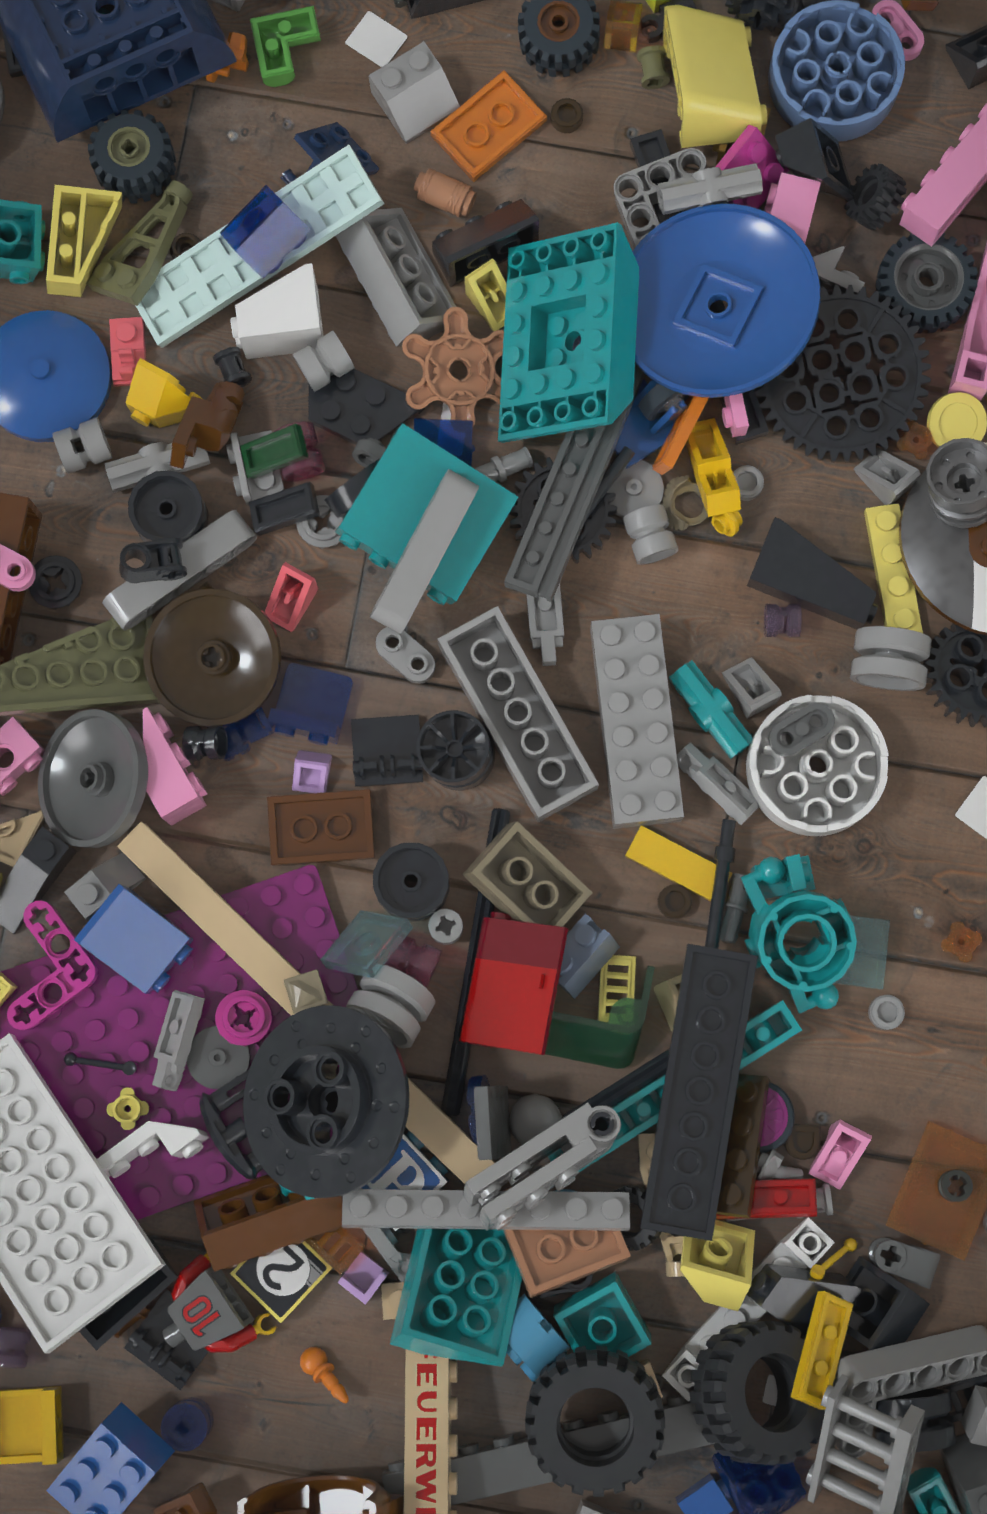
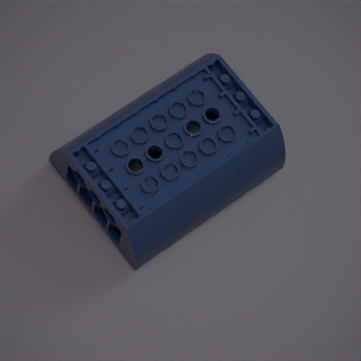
M0 0V25L57 143L96 126L101 120L103 122L107 121V116L112 113L118 116L121 114L120 110L128 109L129 111L237 62L207 0ZM112 4L115 6L114 10L109 14L98 13L103 5Z

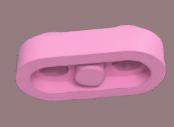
M882 0L874 6L872 13L875 15L879 13L882 17L888 18L901 43L905 42L911 46L909 49L903 48L905 61L918 57L924 45L922 31L896 1Z
M0 544V585L18 592L28 589L36 577L33 564L26 557ZM13 567H21V572L18 576L12 577L10 575Z

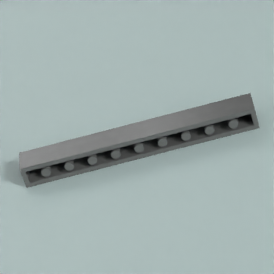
M681 1394L666 1398L667 1404H663L666 1427L663 1433L664 1443L662 1450H658L656 1457L714 1444L708 1443L702 1435L703 1425L696 1424L693 1412L697 1411L695 1403L688 1402ZM610 1410L597 1414L598 1420L584 1423L583 1418L568 1420L562 1423V1431L566 1439L580 1449L603 1451L615 1446L625 1437L629 1427V1413L619 1415L618 1410ZM513 1434L500 1436L493 1439V1445L479 1447L478 1442L458 1447L459 1453L457 1457H451V1472H457L458 1491L457 1495H451V1506L552 1482V1475L549 1472L544 1474L537 1466L536 1456L531 1455L528 1447V1436L514 1439ZM404 1459L389 1463V1469L383 1470V1486L390 1494H404Z

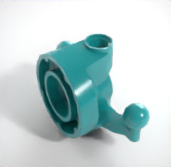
M767 857L760 862L758 870L740 877L755 910L751 918L749 938L744 940L750 955L758 956L756 968L762 967L774 980L788 988L799 1014L816 1006L820 1009H831L837 1004L839 999L838 989L833 983L844 976L854 960L857 945L854 924L841 898L837 900L835 898L830 899L823 893L802 890L785 894L768 905L757 883L761 881L768 884L778 883L785 875V865L777 857ZM806 921L812 923V921H815L821 936L819 938L813 937L810 943L804 947H789L790 950L786 952L783 939L784 934H787L789 928L796 922ZM812 991V995L806 997L805 992Z

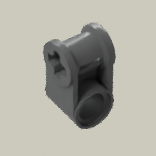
M887 1237L876 1238L868 1248L869 1260L879 1269L900 1276L901 1279L919 1286L931 1288L941 1257L940 1254L912 1244L907 1245ZM882 1249L894 1253L892 1260H885V1258L880 1256Z

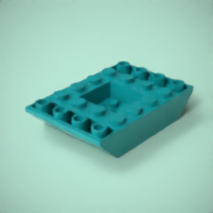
M620 223L603 225L508 249L498 442L505 443L610 425L633 401L639 266ZM581 335V343L573 350L575 339Z

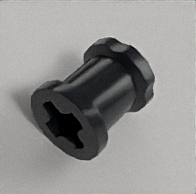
M229 347L216 353L213 356L215 365L219 366L224 381L238 384L240 387H244L252 381L251 374L246 372L240 358L242 353L239 347Z

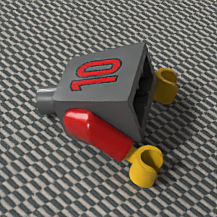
M206 1251L205 1255H198L180 1271L171 1293L174 1302L167 1308L174 1322L163 1329L162 1332L166 1342L173 1348L186 1340L194 1351L204 1347L210 1353L235 1352L255 1341L258 1334L270 1335L274 1333L277 1326H273L267 1331L261 1328L262 1319L271 1314H259L254 1320L222 1270L214 1272Z

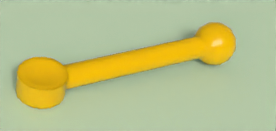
M847 1238L844 1241V1246L821 1265H813L810 1270L811 1277L817 1280L823 1279L825 1270L848 1251L853 1252L857 1249L856 1240Z

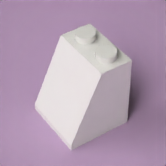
M312 263L299 267L236 304V317L231 318L233 338L236 340V346L240 349L243 348L246 359L294 354L307 345L313 348L317 347V339L323 336L318 286Z

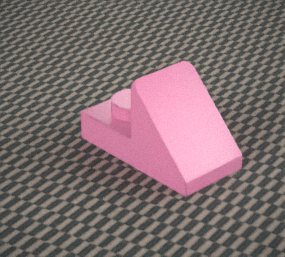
M842 1120L831 1124L827 1139L813 1161L809 1174L840 1190L870 1143L872 1136Z

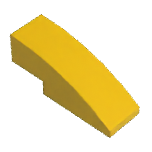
M712 418L698 421L686 442V446L707 515L710 517L741 510L740 488L731 469V457L716 420Z

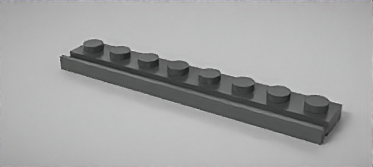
M636 364L633 401L612 424L566 432L505 578L504 584L506 588L533 597L539 596L552 602L644 379L645 373Z

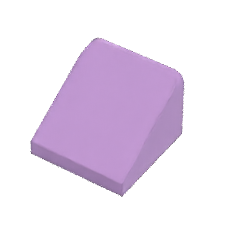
M299 750L294 763L292 790L307 793L327 792L332 755Z

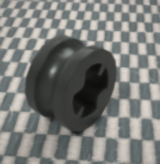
M949 1170L940 1176L938 1190L944 1199L950 1202H961L971 1195L973 1183L967 1173L961 1170ZM954 1176V1180L961 1179L963 1182L959 1187L961 1194L958 1196L957 1192L949 1193L947 1189L951 1185L949 1178Z

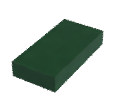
M298 424L290 425L240 445L246 476L250 479L258 478L309 458L302 426Z

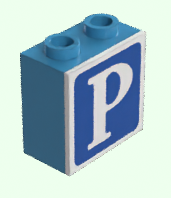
M408 1131L406 1134L404 1132L401 1142L387 1166L371 1182L360 1189L440 1190L449 1181L444 1176L448 1170L435 1156L429 1160L420 1150L424 1144L412 1132Z

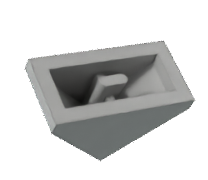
M880 448L876 449L875 456L869 455L854 468L855 473L884 505L895 503L913 487L921 475L917 468Z
M752 657L722 672L746 719L777 704L782 696L780 689Z

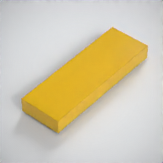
M641 825L625 857L678 885L684 886L687 890L711 902L716 864ZM729 871L728 882H729V880H730V878H731V876H732V874H733V873L730 872V871Z
M826 1291L817 1292L791 1398L819 1410L826 1409V1407L821 1406L822 1398L829 1385L833 1386L853 1303Z

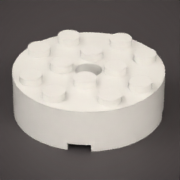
M805 695L780 705L763 721L748 749L746 760L747 782L761 811L778 826L805 836L831 835L857 823L879 801L888 779V749L877 724L857 705L836 696ZM811 703H823L832 710L835 717L834 727L824 738L789 757L780 756L771 749L768 740L769 734L778 722ZM813 716L809 720L812 727H821L822 723L818 717ZM780 735V741L783 745H790L792 743L790 735ZM818 757L822 759L826 765V771L822 773L812 771L809 765L810 758Z

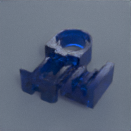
M262 706L245 719L232 724L222 725L223 727L227 726L225 730L228 736V750L223 760L230 761L237 754L243 755L249 752L251 746L249 743L244 745L245 742L250 741L252 744L274 733ZM256 714H258L259 719H260L262 725L265 726L264 729L262 728V726H261V724H260V722H259L258 717H257Z

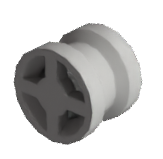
M440 909L429 920V932L432 938L439 944H453L462 936L463 922L459 914L454 910Z

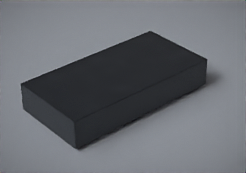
M310 481L249 502L254 533L258 536L320 516L315 488Z

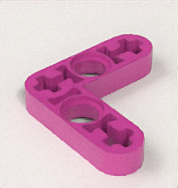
M45 901L30 903L25 908L23 917L26 926L57 967V970L9 1006L7 1019L14 1028L19 1030H30L39 1025L90 987L98 976V968L94 960L84 947L74 941L75 934L56 908ZM36 908L42 911L48 910L49 913L45 916V919L50 926L54 927L56 923L60 925V928L50 931L45 938H43L42 933L48 931L46 927L39 922L33 923V919L36 917L34 912ZM59 934L66 935L70 940L69 950L64 954H56L52 949V940ZM77 950L80 956L74 957L76 962L80 966H89V970L86 972L88 977L86 981L81 978L74 979L73 975L77 971L71 962H68L65 967L62 964L63 960L71 958ZM56 983L62 989V997L58 1002L51 1004L44 998V989L47 985ZM35 995L38 1003L46 1008V1011L42 1013L41 1008H36L29 1014L31 1019L29 1023L26 1021L18 1022L16 1018L20 1014L18 1008L20 1006L30 1008L36 1002L31 997Z

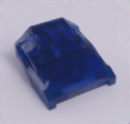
M719 1452L715 1453L712 1457L715 1469L725 1483L740 1514H782L801 1501L807 1494L793 1462L776 1465L740 1463L733 1461L730 1456L721 1455Z

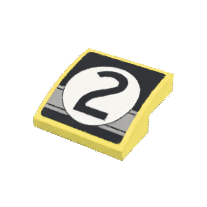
M304 1241L300 1244H291L274 1250L267 1256H257L243 1261L230 1274L282 1323L327 1275L333 1266L307 1241Z

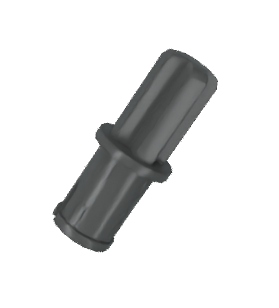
M738 873L732 874V881L724 906L720 941L733 944L737 941L743 916L749 911L746 908L749 897L740 878L745 875Z

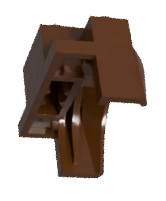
M305 1476L282 1480L259 1488L237 1501V1514H404V1494H390L376 1481L360 1476Z

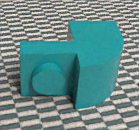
M800 854L787 856L782 859L785 865V875L781 881L774 884H768L764 881L757 883L765 901L779 899L783 895L802 890L813 891L816 889L809 855L800 857ZM759 865L753 866L750 871L758 870Z

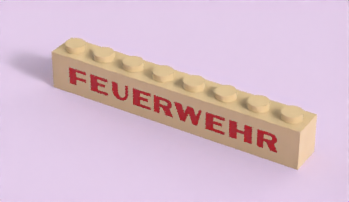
M407 1349L405 1364L404 1514H457V1510H451V1495H457L458 1491L457 1472H451V1457H457L458 1438L457 1434L451 1435V1420H457L458 1399L457 1397H451V1383L458 1382V1362L449 1358L423 1355Z

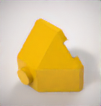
M140 358L137 362L125 403L132 413L131 418L146 427L151 423L158 428L180 423L191 397H201L194 392H190L189 396L186 395V389L179 384V380L170 373Z

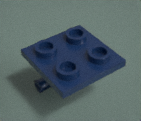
M338 122L297 133L294 137L296 142L313 159L307 172L347 145L352 147L368 176L376 174L380 169L372 161L370 155L361 149L350 137L349 132ZM291 169L286 170L282 174L283 176L280 177L286 185L298 178Z

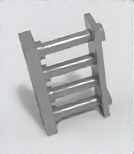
M842 1374L835 1386L829 1385L822 1398L821 1406L826 1407L815 1463L812 1464L806 1478V1483L810 1485L807 1501L814 1503L824 1487L873 1510V1514H901L925 1410L911 1405L904 1418L900 1416L893 1418L845 1396L849 1376ZM842 1411L890 1432V1437L895 1439L894 1443L886 1444L840 1423ZM836 1438H840L883 1458L884 1463L889 1465V1468L883 1471L835 1449ZM831 1463L879 1485L878 1489L883 1491V1495L880 1494L878 1497L829 1474Z

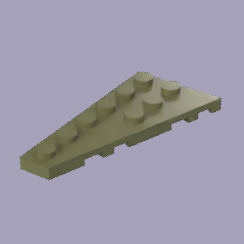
M152 615L125 631L112 617L106 622L94 627H87L48 643L43 648L30 653L26 652L11 661L1 664L0 716L160 703L147 681L143 659L145 640L153 623Z

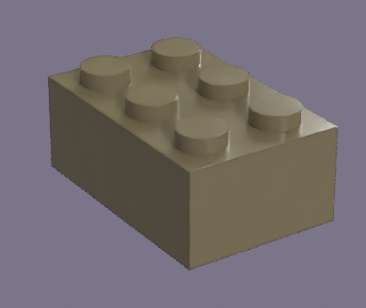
M518 821L507 824L462 874L502 913L510 915L513 921L563 927L593 893Z

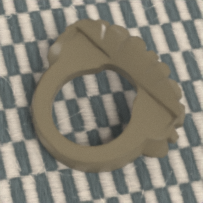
M689 475L671 479L663 492L662 505L665 506L669 518L668 527L674 528L676 531L678 529L685 530L688 526H696L708 517L704 504L701 514L695 518L685 517L675 508L676 496H680L683 493L692 492L701 498L697 484L690 480Z

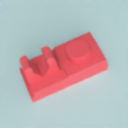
M142 317L109 319L114 387L130 386L137 362L140 358L146 361L144 320Z

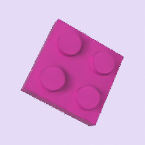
M751 125L746 127L716 167L726 170L756 163L762 176V193L743 199L731 200L728 203L759 209L768 197L771 183L778 184L781 172L787 173L789 169L787 167L783 168L776 157V151L758 128Z

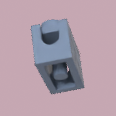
M584 914L567 934L560 976L562 977H559L558 985L574 999L620 948L611 934L605 929H600L587 914Z

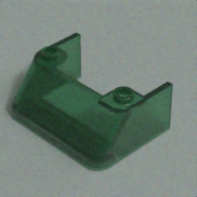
M647 966L644 970L639 1000L622 998L615 1002L610 1010L608 1022L553 1011L545 1055L613 1069H623L631 1065L636 1057L645 1021L655 967Z

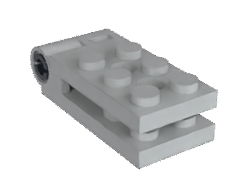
M586 1103L466 1181L463 1195L470 1206L477 1202L483 1206L479 1220L486 1231L494 1226L498 1231L503 1229L516 1219L515 1215L518 1213V1210L524 1206L528 1211L535 1208L546 1199L545 1195L549 1193L548 1190L556 1187L558 1191L562 1190L576 1179L575 1176L579 1173L580 1169L605 1154L613 1145L620 1130L621 1122L618 1114L608 1106L591 1108L589 1103ZM561 1148L564 1154L530 1175L528 1171L532 1169V1166ZM509 1182L513 1187L500 1195L498 1191Z

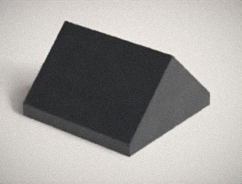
M986 25L945 45L947 53L968 90L987 81Z

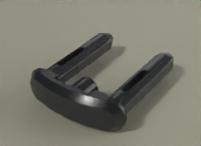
M247 1070L213 1093L206 1094L203 1092L199 1105L206 1128L223 1157L246 1179L257 1180L258 1172L263 1170V1167L258 1162L253 1151L243 1154L237 1145L247 1138L243 1119L239 1117L225 1126L220 1117L222 1111L244 1098L245 1088L232 1097L228 1096V1091L247 1079L249 1072Z

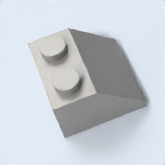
M424 41L369 75L372 95L406 144L441 123L460 107L443 68Z

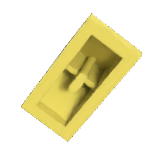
M491 259L465 276V293L493 331H497L504 326L507 284L495 260Z

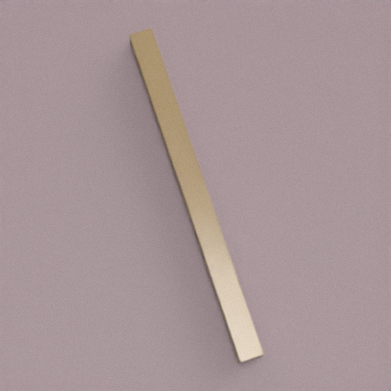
M141 821L117 847L291 1016L294 1015L284 979L300 975L301 973L147 824ZM408 1078L410 1098L406 1128L465 1184L466 1181L496 1163L494 1160L479 1161L477 1144Z

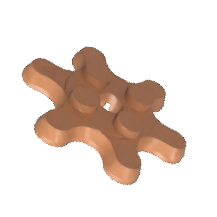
M451 307L443 315L444 333L440 339L429 341L421 335L410 334L403 340V353L408 358L419 362L423 369L421 381L412 385L407 390L406 401L413 409H423L433 401L444 402L448 405L451 412L450 422L452 427L456 431L464 433L471 430L475 425L474 407L479 400L487 398L500 404L501 378L496 373L495 364L497 359L503 355L504 331L497 330L486 338H476L468 330L467 313L460 307ZM453 362H461L466 366L467 376L464 379L458 380L449 372L450 365Z

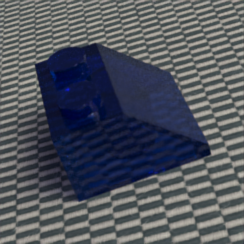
M265 185L220 234L234 251L264 279L267 274H272L280 268L283 258L291 250L299 248L304 243L307 237L306 234L310 229Z

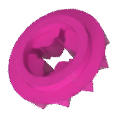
M239 990L228 994L219 1003L215 1014V1023L219 1035L230 1044L244 1047L259 1042L269 1031L272 1020L271 1010L265 999L259 994L248 990ZM234 1007L238 1011L241 1010L243 1014L256 1011L249 1019L251 1031L243 1024L231 1027L237 1019Z

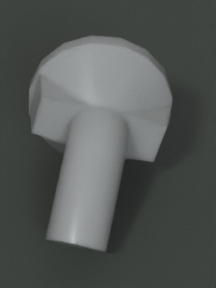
M772 1150L770 1155L762 1153L758 1161L757 1172L759 1176L757 1180H773V1178L779 1180L803 1179V1171L800 1168L782 1166L781 1163L784 1156L776 1150Z

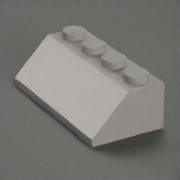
M402 208L376 209L336 235L343 253L351 263L359 282L363 285L373 308L380 316L389 337L393 340L396 347L402 346L403 340L410 334H418L428 339L444 331L443 315L449 308L456 307Z

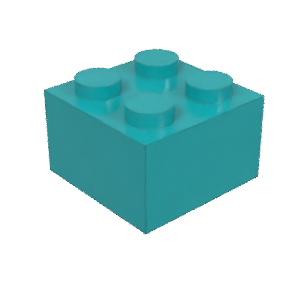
M616 1271L554 1305L553 1317L573 1352H575L576 1347L586 1346V1350L596 1349V1345L607 1346L608 1351L616 1353L617 1349L623 1351L629 1357L652 1344L651 1332Z

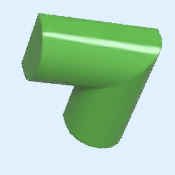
M314 6L250 19L263 83L270 87L289 84L295 78L289 48L321 41Z

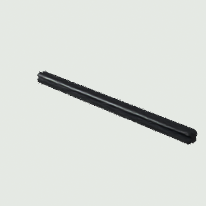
M494 808L492 810L486 847L509 824L510 811L501 808ZM479 890L441 1107L445 1114L454 1116L460 1113L471 1044L460 1042V1036L483 917L490 918L491 912H494L495 905Z

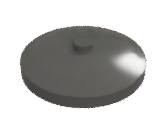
M99 709L78 712L58 727L45 748L39 769L38 796L45 821L59 839L72 846L99 848L119 839L131 827L140 812L148 782L147 755L139 733L123 716Z

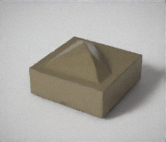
M318 969L284 979L294 1014L311 1007L328 1004Z

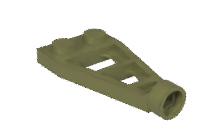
M171 180L164 190L162 199L103 258L86 283L93 292L136 306L139 305L155 282L186 213L187 205L193 197L192 192L184 184ZM160 221L165 222L158 239L146 236ZM141 246L150 249L149 255L142 267L136 268L123 264L124 260L137 247Z

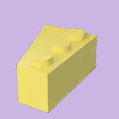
M55 185L46 276L47 294L73 297L82 296L87 285L86 283L95 268L122 209V192Z

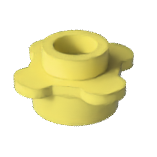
M129 1087L122 1089L120 1097L107 1105V1114L111 1117L114 1116L117 1121L121 1122V1127L124 1130L133 1129L138 1118L149 1112V1104L138 1099L135 1096L134 1089ZM129 1105L131 1107V1111L126 1112L125 1106Z

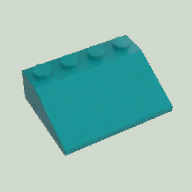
M417 1229L390 1340L391 1345L423 1355L500 1367L504 1365L522 1276L502 1229L499 1231L497 1229H489L488 1231L486 1229Z

